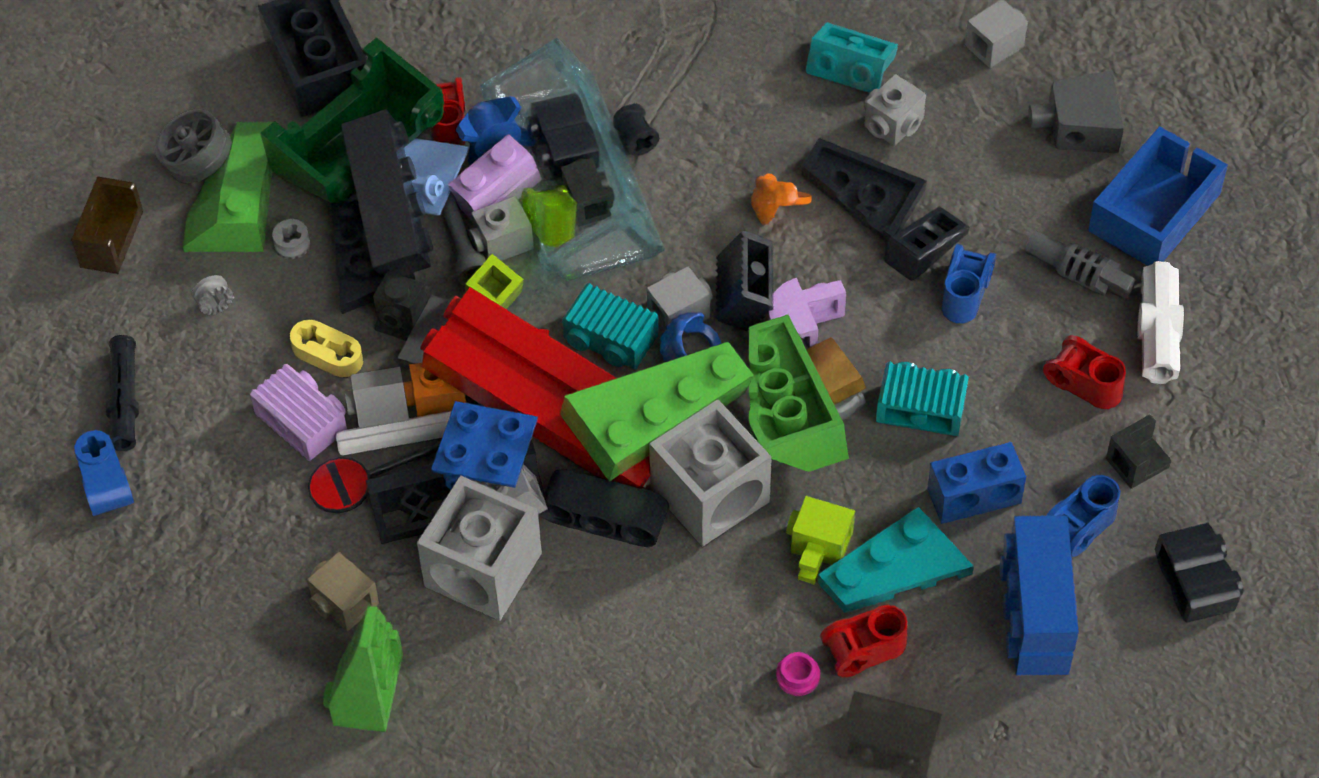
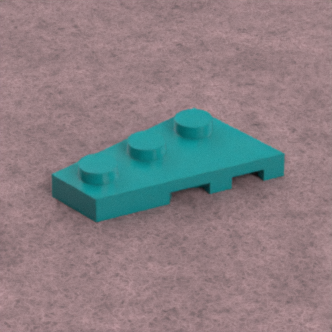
M917 507L819 573L817 583L840 609L847 613L893 599L896 593L920 587L923 590L936 586L939 580L956 575L958 579L973 575L974 565L933 521Z

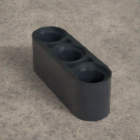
M557 469L552 473L543 496L548 509L541 512L540 515L549 522L636 546L652 547L656 545L669 509V503L663 496L649 490L571 470Z

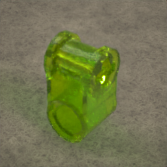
M557 185L553 190L534 191L531 187L524 188L521 193V206L539 241L552 247H565L573 244L575 241L577 202L570 196L564 185Z

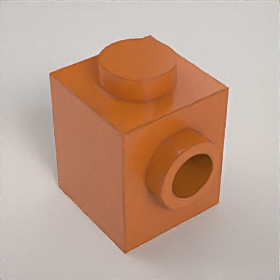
M422 363L409 364L412 381L403 383L407 407L416 405L417 417L452 411L455 401L466 403L464 393L422 368Z

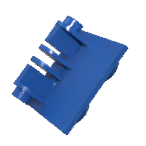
M455 401L431 471L443 474L446 480L445 485L449 489L453 488L460 475L471 480L515 488L538 417Z

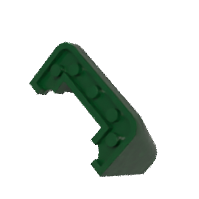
M377 37L362 49L363 54L367 56V61L362 71L355 68L350 72L353 84L303 126L300 127L292 120L287 124L288 130H285L274 121L260 133L271 170L282 179L329 202L345 201L356 191L341 124L387 110L396 122L401 121L403 123L410 143L428 127L435 126L444 114L442 89Z

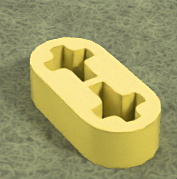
M303 320L292 327L290 332L292 351L300 360L338 377H350L361 369L363 365L362 350L359 342L353 337L315 320ZM313 336L316 337L317 343L311 341L310 339H312ZM302 339L309 340L306 344H302ZM347 352L351 353V358L345 357ZM336 354L344 357L339 361L337 360Z

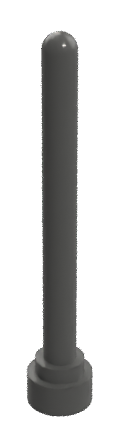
M427 134L422 135L419 138L422 140L434 141L433 138ZM450 191L442 211L458 253L454 268L460 284L465 286L486 259L483 255L473 250L457 203Z

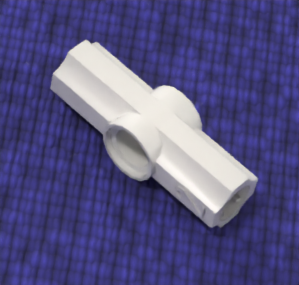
M1155 261L1152 265L1143 267L1142 303H1140L1137 334L1138 339H1142V377L1148 378L1151 383L1166 384L1170 380L1178 379L1180 372L1179 342L1183 332L1184 308L1183 305H1179L1178 269L1172 267L1169 262Z

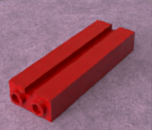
M469 287L462 298L455 296L443 315L448 320L446 324L442 325L439 330L432 328L421 344L420 349L424 351L421 367L485 407L537 416L538 420L532 435L534 438L598 478L608 480L561 417L560 411L566 395L617 378L475 289ZM650 455L611 481L643 489L650 478Z

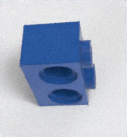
M1012 442L930 462L927 490L940 523L944 524L1022 504L1026 475Z

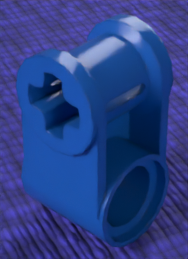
M955 245L945 279L942 313L949 321L963 324L970 322L976 317L985 289L988 288L996 261L995 253L990 252L988 255L964 250L963 245Z
M98 430L82 434L77 439L74 449L83 477L82 484L93 516L135 503L124 469L120 466L109 435Z
M1096 475L1088 478L1065 500L1056 504L1046 515L1068 516L1072 557H1076L1085 551L1093 540L1108 526L1112 525L1116 519L1120 489L1115 480L1108 476ZM1098 499L1103 500L1107 504L1098 505L1091 501Z

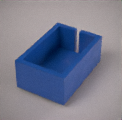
M1159 126L1093 202L1088 231L1147 266L1152 265L1155 261L1164 262L1221 194L1228 164L1197 147L1192 153L1187 176L1183 175L1190 143Z
M1014 516L1012 532L1004 534V555L1000 557L1001 581H1007V593L1003 595L1004 620H1010V632L1006 634L1007 658L1015 659L1016 675H1069L1079 630L1068 516Z

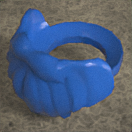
M688 312L678 315L677 318L672 319V322L666 326V330L661 335L659 347L665 362L687 355L682 342L683 333H699L708 340L710 347L722 344L717 332L711 326L703 323L704 314L702 312Z

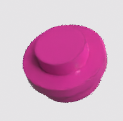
M794 652L779 662L776 669V680L779 687L790 695H807L814 691L819 684L820 668L817 662L808 654Z

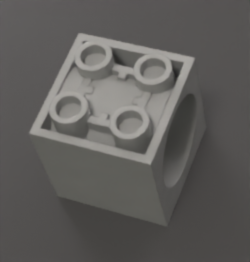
M719 399L649 443L651 490L668 501L669 510L702 547L770 502L772 457Z
M460 475L417 542L424 587L501 621L542 554L538 509Z

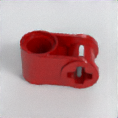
M456 77L454 82L436 84L443 92L444 114L441 120L431 127V135L435 142L464 146L466 141H462L456 132V128L465 117L464 112H466L461 77Z
M1074 335L1066 337L1059 354L1055 359L1048 360L1043 367L1044 375L1053 385L1062 390L1069 391L1089 402L1094 407L1110 409L1116 407L1122 400L1126 377L1124 363L1119 358L1092 346L1081 337Z
M882 605L852 618L838 620L830 624L821 632L820 638L825 646L830 647L837 662L835 670L838 676L851 677L863 672L867 668L896 659L902 655L907 645L908 622L906 615L900 608L893 605ZM883 629H891L897 633L891 636H884L878 632Z

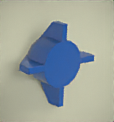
M509 96L479 102L472 106L456 128V132L462 141L469 142V166L489 149H492L506 135H510L521 146H534L536 140H531L528 130L518 125L515 120L522 108L515 97Z

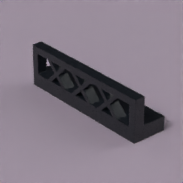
M531 440L523 464L536 476L544 496L545 492L537 467L536 451ZM433 464L366 480L381 544L422 535L434 516L425 512L426 508L431 502L444 501L451 491L445 485L444 475L431 471ZM401 510L411 515L404 525L386 529L383 514Z

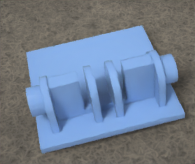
M415 138L404 147L406 157L409 156L416 170L417 179L412 180L414 192L419 193L425 213L440 216L450 193L448 184L457 177L469 148L468 146Z

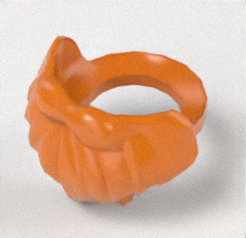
M769 173L756 178V188L751 196L752 208L762 225L769 224L775 217L779 206L807 205L812 201L811 194L797 191L793 183L777 181L776 177Z

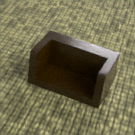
M97 176L71 239L80 268L119 274L143 214L135 183Z

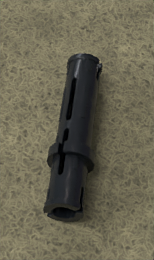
M117 335L109 341L110 400L106 403V416L110 419V439L116 451H128L136 446L135 419L139 415V403L135 400L136 342H134V338L131 336Z

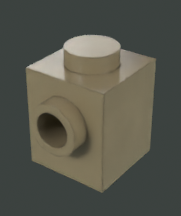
M340 552L335 554L329 561L319 563L307 579L311 594L309 602L313 609L324 619L330 616L347 632L361 620L368 606L376 607L379 604L375 582Z

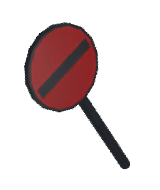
M441 442L434 443L368 471L362 463L353 458L338 457L329 459L319 465L311 474L308 483L309 496L316 507L325 512L339 514L351 511L361 505L369 495L366 480L438 451Z

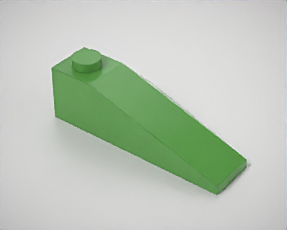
M237 122L230 135L232 144L228 157L217 171L207 177L187 214L183 242L184 252H264L272 170L268 164L260 133L273 122Z
M368 606L337 666L334 682L328 681L326 684L324 708H329L333 726L386 732L403 651L399 632L392 630L393 625L385 622V616L377 607Z

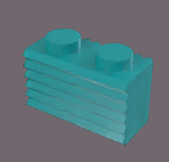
M590 283L584 286L562 319L563 338L573 348L580 351L590 349L601 354L613 366L622 367L626 365L635 370L659 334L658 314L655 311L651 312L648 308L644 309L641 305L636 306L634 302L621 299L619 295L614 296L611 292L607 293L604 289L600 290L597 286L593 287Z
M891 361L887 362L877 404L876 422L959 436L969 377L966 374L960 376L958 372L952 369L935 371L932 368L928 370L924 367L918 368L910 362H899L893 364Z

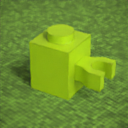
M491 254L467 281L465 293L471 287L507 309L522 292L524 279Z
M806 496L800 511L795 509L792 511L786 534L792 536L791 553L802 556L799 562L801 570L798 580L815 585L822 562L833 565L845 556L854 531L855 510Z

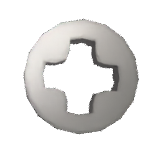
M287 219L274 227L272 237L275 251L277 254L279 253V256H285V259H289V257L295 259V256L300 258L302 257L301 254L305 255L307 253L306 250L310 248V240L307 227L303 222L296 219ZM293 233H295V236H298V239L292 238L289 243L284 241V237L290 238L293 236Z
M218 275L202 279L192 291V296L198 303L200 311L203 314L207 313V315L211 313L215 315L217 310L222 312L221 308L227 309V304L231 305V300L234 299L233 292L228 288L226 280Z

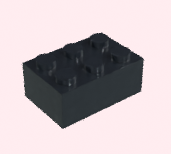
M273 0L257 6L263 36L301 117L321 111L353 84L350 72L355 68L362 71L367 58L363 54L362 47L339 0Z

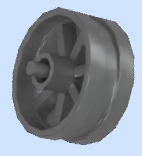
M195 109L180 114L163 128L157 138L155 152L157 159L178 181L193 183L209 177L223 165L230 153L232 143L230 134L209 111Z

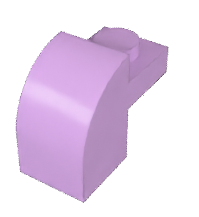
M797 278L791 279L774 292L773 310H769V320L789 314L805 348L808 349L818 344L817 323L845 316V288L841 280L831 283H818L809 289L802 290Z

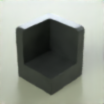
M1151 414L1110 437L1106 460L1131 489L1168 469L1171 464L1170 457L1153 439L1156 420Z

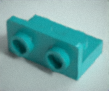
M826 22L812 38L806 72L870 93L876 88L880 89L883 73L895 59L898 44Z

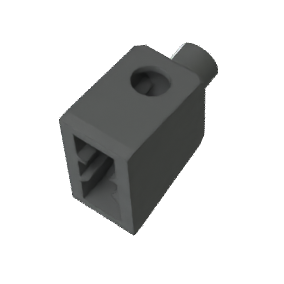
M1102 71L1053 82L1051 84L1048 104L1029 105L1028 119L1030 128L1052 127L1054 144L1058 149L1119 153L1124 127L1113 71Z

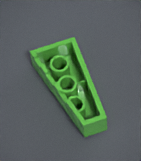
M725 342L566 395L560 415L606 478L611 481L650 455L649 443L709 404L719 399L724 406H727L744 395L752 380L753 373L730 343Z

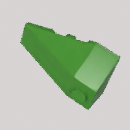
M789 314L750 326L749 365L753 377L749 384V426L756 441L768 452L773 460L808 472L849 459L844 423Z

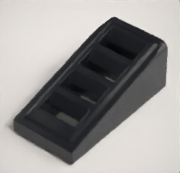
M939 206L890 237L884 261L907 279L913 281L926 272L966 236L970 227ZM935 225L939 226L940 228H942V229H943L944 231H946L947 233H943L942 231H940L939 229H937V228L935 227Z

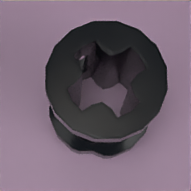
M637 103L623 106L613 115L612 122L614 128L622 132L625 137V145L628 152L635 156L650 152L656 147L660 139L657 130L650 127L646 121L644 108Z

